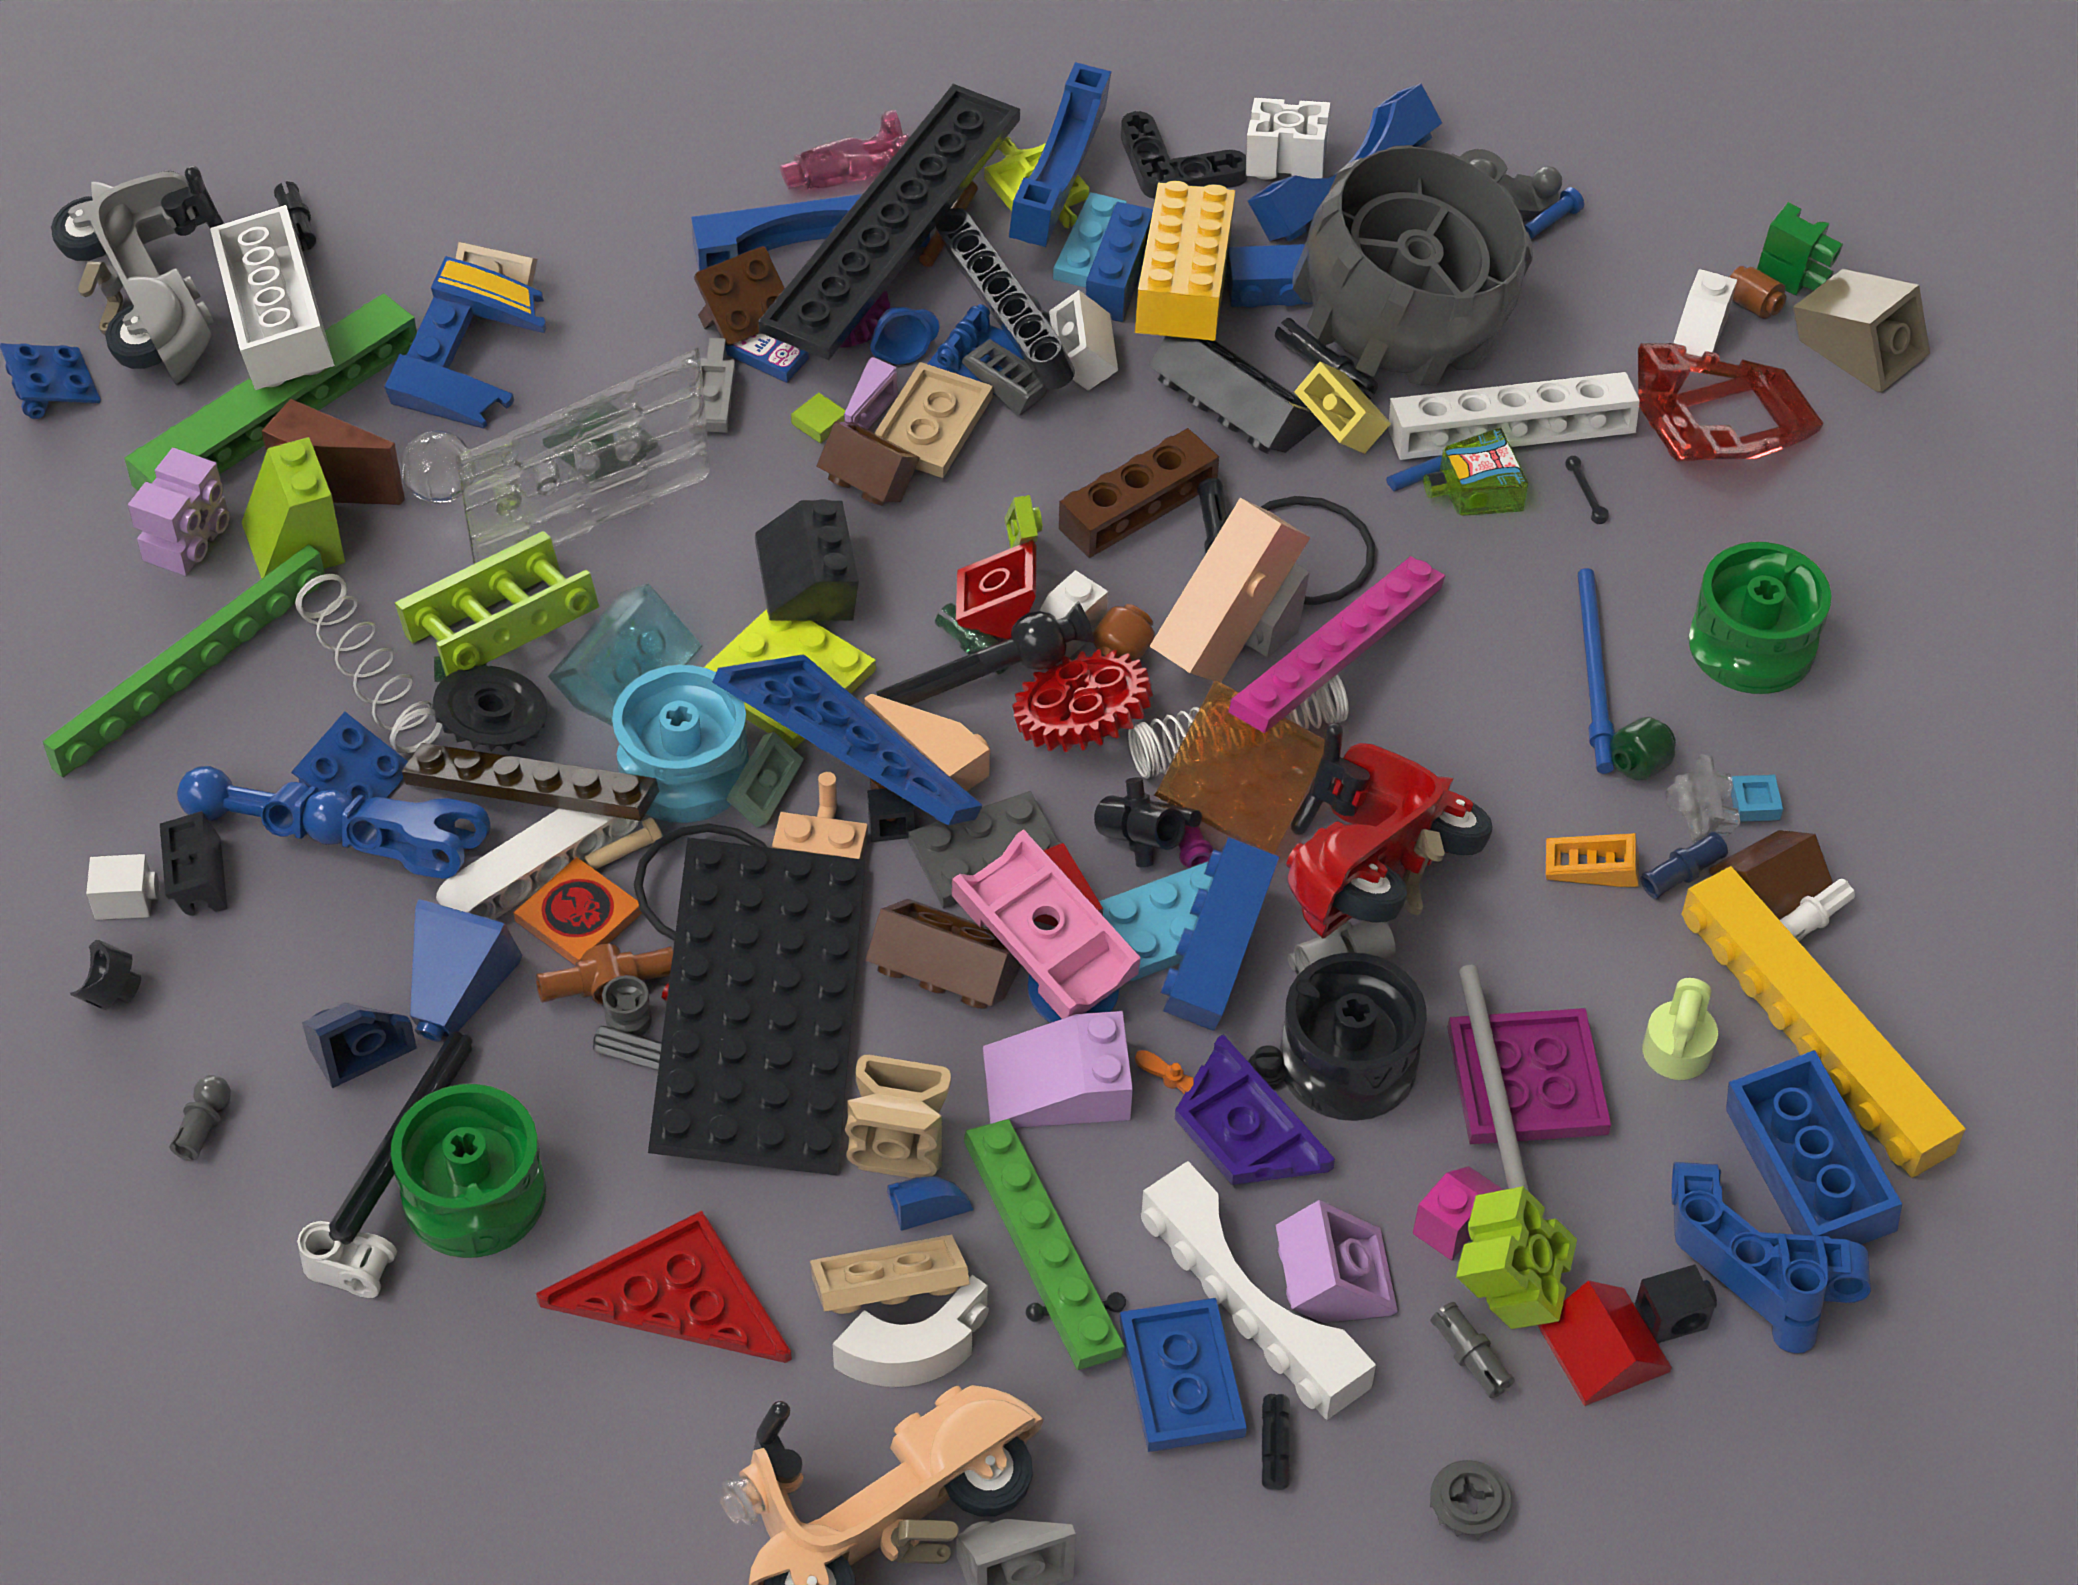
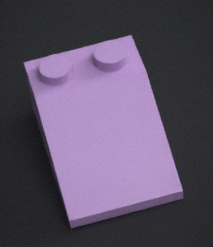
M1123 1011L1075 1014L983 1046L990 1124L1009 1119L1013 1128L1123 1121L1130 1120L1132 1082Z

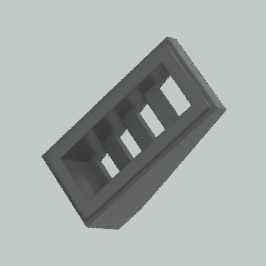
M991 339L980 345L962 360V363L983 383L992 385L993 393L1018 416L1041 400L1048 390L1041 384L1026 361ZM988 354L992 360L986 364L980 359ZM998 365H1000L1003 368L999 372L994 369ZM1011 375L1014 379L1011 380L1007 376Z

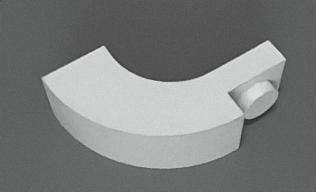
M972 1275L969 1278L970 1285L961 1286L936 1314L914 1324L899 1325L887 1323L864 1310L832 1344L834 1368L855 1380L886 1387L918 1385L944 1376L972 1355V1332H975L983 1324L989 1312L987 1307L988 1285Z

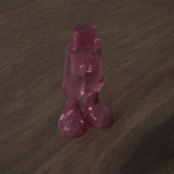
M894 109L888 110L881 115L880 130L875 136L863 141L859 138L848 137L823 143L802 152L801 155L795 154L794 161L779 165L781 176L788 190L804 186L806 190H811L813 187L825 188L866 180L884 169L909 136L902 133L896 111Z

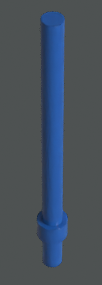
M1584 568L1578 572V584L1592 723L1588 727L1589 742L1595 748L1597 771L1607 774L1614 770L1610 743L1615 734L1614 724L1609 721L1595 574L1592 569Z

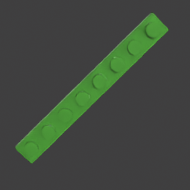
M309 544L42 741L51 769L63 778L76 767L82 766L92 755L111 741L118 739L124 731L144 716L153 713L160 704L176 692L185 689L192 680L211 666L218 664L224 656L243 642L250 640L256 632L272 620L282 616L288 608L295 604L297 594L307 582L320 575H325L320 552ZM325 581L314 585L304 596L314 592Z

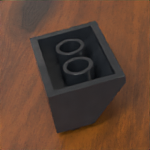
M827 499L801 500L755 532V544L769 620L853 621L859 579L843 501Z

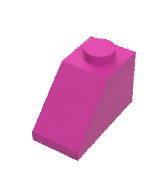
M1469 1166L1446 1172L1418 1204L1413 1235L1452 1261L1464 1244L1471 1239L1468 1232V1222L1471 1217L1475 1196L1503 1189Z

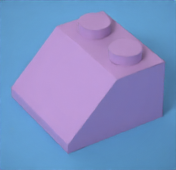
M1320 1200L1276 1224L1279 1241L1278 1253L1283 1262L1287 1283L1286 1295L1291 1305V1310L1322 1323L1387 1317L1398 1312L1381 1229Z

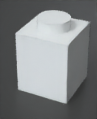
M145 854L90 857L86 894L95 920L150 917L151 899H158L159 879L157 872H150Z

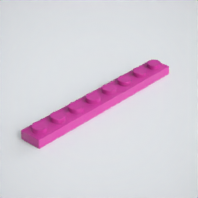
M1410 556L1234 696L1228 712L1261 732L1266 733L1442 588L1446 575L1433 569L1428 563Z

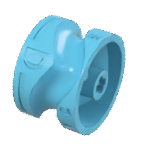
M672 665L651 670L626 686L614 706L612 722L614 734L619 742L616 754L619 773L656 778L659 793L646 812L647 815L668 822L688 823L701 821L723 812L731 806L726 798L749 761L744 701L712 683L716 672L694 665Z

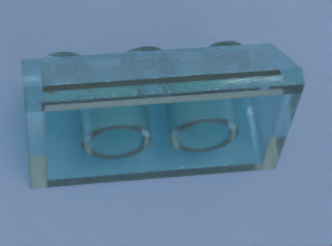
M647 583L621 592L547 677L576 709L613 726L614 706L626 686L651 670L672 665H687L702 645L652 586Z

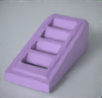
M875 357L869 359L844 413L845 422H854L867 430L898 396L896 367Z

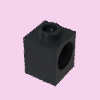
M1696 1264L1642 1279L1634 1304L1658 1344L1708 1329L1714 1308L1717 1306V1298L1712 1284L1708 1280H1703Z

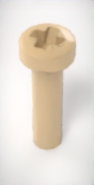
M650 817L642 821L644 828L585 855V862L596 870L649 844H653L657 839L663 837L662 832L655 820Z

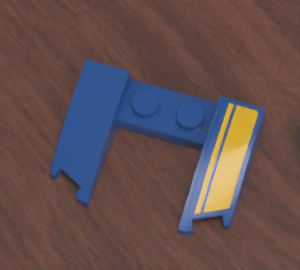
M445 256L431 286L434 296L407 355L399 354L384 388L393 405L484 429L487 426V422L481 413L494 402H499L508 409L515 400L513 394L451 370L449 367L473 315L545 333V318L536 317L534 301H544L541 291L503 274Z

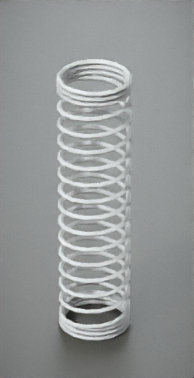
M1335 675L1316 691V696L1314 693L1311 695L1317 712L1318 725L1313 719L1307 698L1300 704L1304 715L1305 729L1300 722L1295 708L1289 713L1292 732L1284 717L1278 722L1279 735L1274 726L1271 728L1275 738L1278 740L1282 739L1283 726L1289 735L1294 736L1296 723L1300 730L1306 733L1309 728V720L1317 729L1322 724V717L1327 724L1345 721L1348 717L1349 706L1347 694L1339 675ZM1328 682L1334 694L1336 709L1330 697ZM1231 696L1228 703L1224 700H1218L1215 707L1212 704L1206 703L1202 710L1198 707H1193L1189 714L1185 711H1180L1176 718L1167 714L1163 722L1160 719L1154 718L1150 726L1145 722L1135 724L1134 728L1128 731V740L1131 755L1138 772L1142 777L1149 779V777H1156L1159 772L1165 774L1167 770L1162 745L1153 730L1155 723H1159L1162 726L1165 752L1170 765L1175 770H1178L1180 766V759L1175 741L1166 726L1168 719H1172L1175 722V734L1179 752L1184 763L1190 767L1193 762V755L1188 737L1179 722L1181 715H1185L1188 718L1191 745L1196 758L1204 763L1206 758L1204 742L1211 757L1217 759L1219 755L1217 739L1223 752L1230 755L1232 751L1230 736L1235 747L1239 751H1243L1245 747L1244 735L1249 745L1255 748L1258 743L1257 732L1261 740L1268 744L1270 741V729L1266 732L1265 739L1260 730L1251 726L1253 733L1252 742L1245 722L1241 720L1240 725L1238 718L1228 712L1231 700L1234 697ZM1220 704H1224L1227 707L1229 732L1222 715L1218 711ZM1207 707L1214 711L1216 735L1209 719L1205 715ZM1194 711H1197L1201 714V728L1204 742L1201 733L1195 721L1192 718ZM1231 715L1236 723L1239 732L1241 747L1239 746L1233 731ZM1218 718L1226 736L1228 751L1221 738ZM1205 722L1213 740L1215 754L1208 741ZM1192 726L1200 744L1202 758L1195 744ZM1180 732L1183 736L1187 748L1189 762L1183 751L1180 739ZM1167 736L1170 740L1174 752L1176 765L1174 764L1170 754ZM1157 747L1161 756L1163 769L1160 766Z

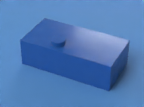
M1815 1050L1728 1083L1726 1111L1793 1234L1829 1236L1830 1239H1846L1862 1245L1898 1231L1902 1202Z

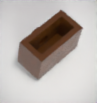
M835 421L816 467L828 472V480L845 488H850L852 485L863 491L861 494L863 499L873 504L884 506L885 502L902 501L920 457L854 422Z

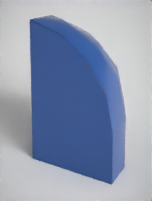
M936 1176L916 1177L887 1186V1194L901 1231L973 1211L971 1202L965 1192L955 1183Z

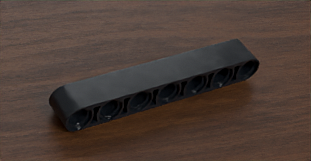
M963 208L949 209L936 225V229L951 258L1045 388L1052 390L1066 386L1073 379L1075 369L1060 338L967 211Z

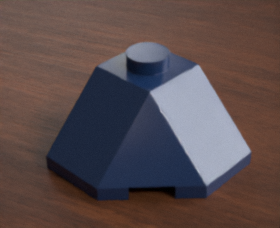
M343 1003L332 1009L322 1010L311 1019L302 1022L308 1048L332 1088L417 1049L412 1023L408 1016Z

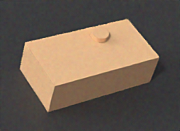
M1240 498L1150 647L1187 672L1221 683L1311 537L1273 513Z

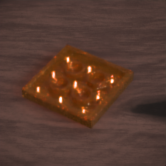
M1214 680L1154 796L1168 804L1199 810L1202 814L1203 823L1235 840L1275 854L1318 769L1323 755L1324 739L1285 717L1266 733L1261 732L1228 712L1232 698L1239 692Z

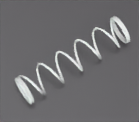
M325 574L311 579L297 594L295 601L296 609L307 622L317 625L316 634L318 640L325 648L335 651L337 668L343 674L354 677L353 687L355 694L362 701L373 704L372 715L374 721L381 728L392 730L389 737L390 744L397 752L405 754L415 752L421 743L431 744L441 731V723L437 722L432 733L414 746L400 747L396 744L395 739L399 730L412 728L422 723L429 715L435 717V710L432 709V704L429 701H419L412 704L401 713L393 727L384 725L378 719L376 704L388 703L402 697L411 688L413 677L409 674L393 677L378 691L374 700L365 698L359 692L357 678L375 675L383 671L391 664L395 656L394 650L391 648L378 649L361 662L355 674L346 671L340 664L338 658L339 651L353 650L366 644L373 637L376 625L373 622L356 624L343 635L337 648L328 645L322 639L320 633L321 625L339 623L348 618L355 611L358 601L354 596H346L347 585L339 575ZM325 580H335L341 584L340 596L329 604L326 609L314 613L303 610V596L314 585ZM345 599L354 601L352 610L345 616L334 621L322 622L323 617L335 611ZM314 618H320L318 622L311 620ZM363 625H370L372 627L370 636L363 642L352 647L340 648L344 639L356 628ZM382 651L391 653L389 661L381 668L370 673L359 674L362 666L375 654ZM404 677L409 679V685L403 692L393 698L377 701L380 694L392 682ZM421 704H426L428 706V708L417 709L410 713H407L414 707L419 706ZM420 715H424L420 720L416 721L415 723L402 727L411 719Z

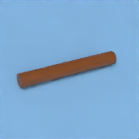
M971 181L950 209L963 208L966 211L978 191L976 183ZM937 229L919 257L921 264L927 267L933 266L945 246Z

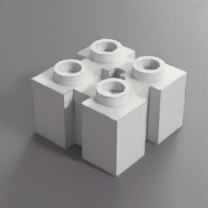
M1254 98L1247 133L1246 176H1256L1259 179L1270 180L1276 178L1278 173L1292 174V176L1323 178L1328 146L1330 103L1300 101L1299 105L1284 104L1285 100Z

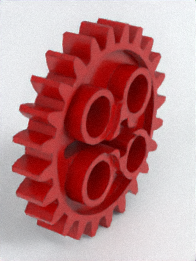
M1097 649L1091 657H1086L1084 651H1081L1075 660L1071 661L1069 657L1064 656L1062 664L1054 665L1046 673H1032L1035 682H1023L1022 687L1024 691L1015 693L1017 702L1012 704L1019 733L1022 732L1025 741L1032 740L1034 747L1037 748L1046 743L1048 751H1052L1059 745H1062L1064 752H1068L1073 745L1079 744L1083 751L1086 750L1088 743L1095 741L1099 746L1103 745V737L1108 735L1116 739L1119 738L1118 730L1120 728L1133 729L1132 719H1143L1145 717L1143 709L1151 707L1149 698L1153 696V691L1147 669L1142 668L1139 659L1132 661L1128 653L1119 658L1117 650L1102 656L1101 649Z

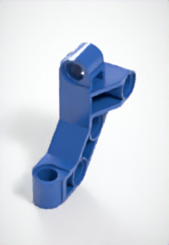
M1674 1162L1671 1197L1672 1205H1674V1236L1676 1243L1772 1324L1774 1342L1781 1349L1791 1353H1804L1815 1345L1824 1301L1855 1303L1869 1296L1871 1292L1868 1250L1863 1245L1846 1239H1830L1829 1236L1759 1232L1722 1202V1186H1720L1721 1169L1718 1168V1164Z

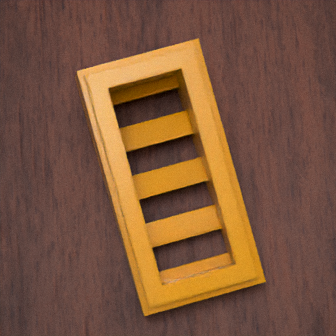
M1636 833L1546 838V879L1614 887H1639V849ZM1561 853L1569 854V865H1561ZM1579 855H1587V864H1579ZM1598 856L1606 857V863H1598ZM1616 858L1624 859V862H1616Z

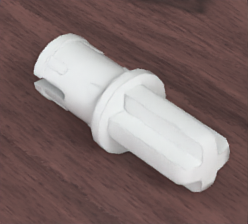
M1838 879L1814 898L1810 896L1804 897L1800 901V906L1780 921L1800 941L1816 928H1825L1829 923V917L1854 899L1855 891L1848 881Z

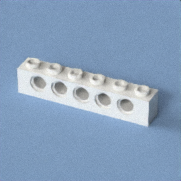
M1626 372L1390 398L1389 422L1391 424L1388 427V431L1400 460L1439 456L1446 454V451L1451 449L1490 445L1498 442V439L1492 441L1496 439L1493 430L1498 432L1500 428L1509 447L1636 433L1640 400ZM1502 434L1498 436L1500 441L1504 439ZM1478 436L1481 437L1482 443H1484V439H1485V442H1489V443L1481 444L1480 439H1479Z

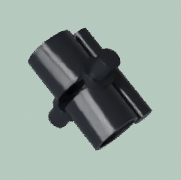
M1134 777L1125 781L1127 796H1106L1099 802L1094 813V823L1101 835L1129 842V849L1135 854L1137 867H1149L1154 864L1152 849L1170 850L1178 846L1183 839L1185 826L1198 827L1202 821V814L1196 809L1150 800V795L1144 791L1143 778Z

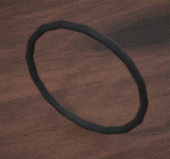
M1291 496L1272 500L1261 506V508L1267 511L1293 504L1321 506L1343 515L1359 529L1367 546L1366 565L1357 579L1337 592L1315 597L1305 596V605H1317L1340 600L1363 585L1374 568L1375 544L1367 526L1350 510L1323 498Z
M710 823L680 827L657 839L638 862L634 889L640 911L659 933L675 940L676 931L665 926L649 908L643 888L647 865L661 847L682 836L706 832L734 836L752 846L767 847L764 842L738 828Z

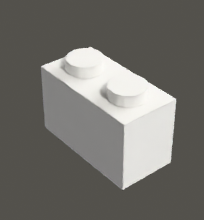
M1080 290L1049 311L1051 327L1060 338L1074 366L1075 375L1072 380L1089 391L1118 371L1109 312Z

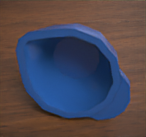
M890 308L882 314L874 329L870 344L871 352L877 358L898 365L915 362L926 353L931 341L937 337L940 329L939 321L934 313L926 309Z

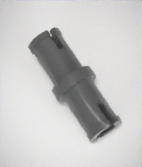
M1450 1302L1441 1307L1440 1310L1444 1315L1440 1316L1436 1312L1430 1321L1455 1350V1360L1460 1366L1466 1365L1485 1389L1489 1398L1502 1394L1505 1390L1501 1385L1505 1384L1509 1388L1515 1379L1490 1350V1340L1484 1333L1478 1334L1458 1309V1305L1455 1302Z

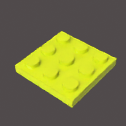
M766 609L704 668L717 672L720 667L804 654L852 694L876 671V660L813 621L769 620ZM744 702L746 720L765 732L770 733L774 731L793 749L805 740V738Z

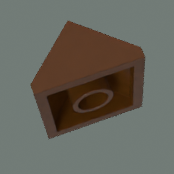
M1778 830L1711 866L1709 869V874L1713 876L1732 866L1779 920L1800 906V901L1804 897L1810 896L1814 898L1833 884L1816 834Z

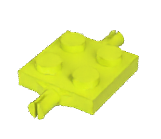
M1007 136L998 147L1005 158L984 168L985 181L1011 212L1013 200L1023 178H1029L1046 143L1035 148L1021 150ZM1078 174L1058 218L1065 228H1069V224L1072 227L1077 220V216L1069 207L1085 201L1089 195V186Z

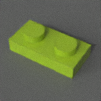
M1030 495L1014 497L1004 517L1010 548L1030 540L1037 542V532H1042L1043 530L1039 507H1032Z

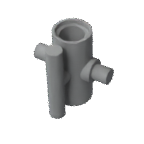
M1348 920L1324 939L1318 937L1295 945L1294 952L1288 954L1287 959L1290 968L1293 971L1299 970L1301 973L1315 961L1333 954L1348 952L1365 953L1386 959L1395 955V942L1387 922L1372 923L1363 921L1351 925L1350 920Z

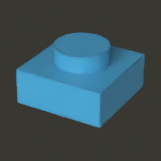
M1775 775L1732 776L1729 789L1737 822L1781 819L1783 806Z

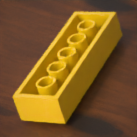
M1181 181L1158 183L1138 287L1135 333L1216 340L1228 247L1230 246L1235 190H1228L1221 185H1207L1205 187L1188 186Z

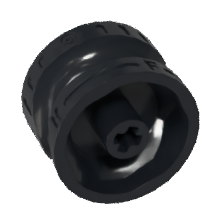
M1351 952L1333 954L1321 958L1307 966L1297 975L1290 986L1286 999L1285 1022L1280 1044L1282 1064L1286 1073L1284 1081L1292 1094L1309 1109L1338 1120L1358 1121L1372 1119L1386 1114L1397 1107L1408 1096L1414 1085L1420 1060V1048L1427 1022L1426 1004L1416 982L1404 970L1390 961L1374 955Z

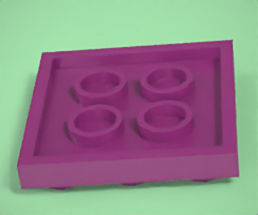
M1586 1008L1488 1014L1517 1141L1609 1135L1611 1121ZM1449 1017L1447 1029L1469 1144L1498 1143L1470 1017Z

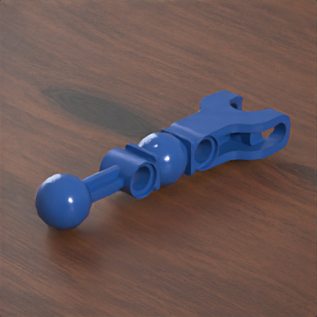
M199 766L186 772L177 790L179 805L187 815L203 811L209 821L224 816L228 811L261 817L265 828L274 835L287 837L295 834L296 838L302 839L308 833L313 840L322 844L334 845L342 842L343 847L349 848L352 846L364 853L397 859L413 874L441 879L450 878L458 872L464 863V849H473L480 845L489 834L491 828L490 819L485 809L470 802L449 798L433 799L419 803L382 797H373L365 800V796L358 795L352 800L346 793L339 790L323 789L318 792V787L311 786L308 788L305 784L299 782H289L284 784L277 793L233 786L232 781L222 770L212 766ZM458 819H467L474 824L476 831L455 827V822ZM444 851L448 855L450 862L440 860L436 854Z

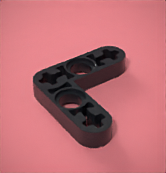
M1133 111L1127 113L1121 120L1122 143L1140 189L1149 198H1156L1158 183L1181 181L1188 186L1205 187L1207 185H1221L1225 188L1236 187L1246 182L1248 177L1246 176V155L1240 151L1222 150L1170 159L1156 122L1151 115L1142 111ZM1137 129L1139 130L1140 133H1143V137H1140V138H1139V133H1138ZM1141 152H1152L1155 153L1157 156L1153 158H1144L1141 157L1139 154ZM1189 171H1198L1203 173L1204 175L1202 177L1193 178L1187 176L1185 173ZM1157 172V178L1159 181H1157L1155 177H1152V173Z

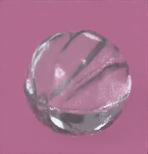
M441 430L428 431L416 436L407 445L402 455L401 473L407 488L415 496L429 503H446L457 499L468 489L474 474V460L467 445L456 435Z

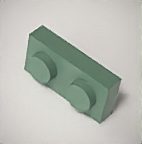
M774 731L764 735L726 800L756 828L767 824L804 759Z

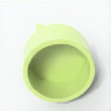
M1684 978L1678 981L1672 1001L1657 1007L1651 1014L1642 1046L1644 1058L1654 1071L1670 1079L1687 1080L1701 1075L1710 1064L1717 1042V1024L1712 1015L1707 1011L1711 988L1707 983L1699 979Z

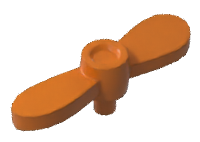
M1145 1050L1136 1052L1134 1059L1137 1066L1142 1070L1163 1078V1083L1166 1087L1171 1089L1178 1088L1185 1094L1193 1086L1194 1078L1184 1075V1071L1179 1063L1168 1065L1152 1052Z

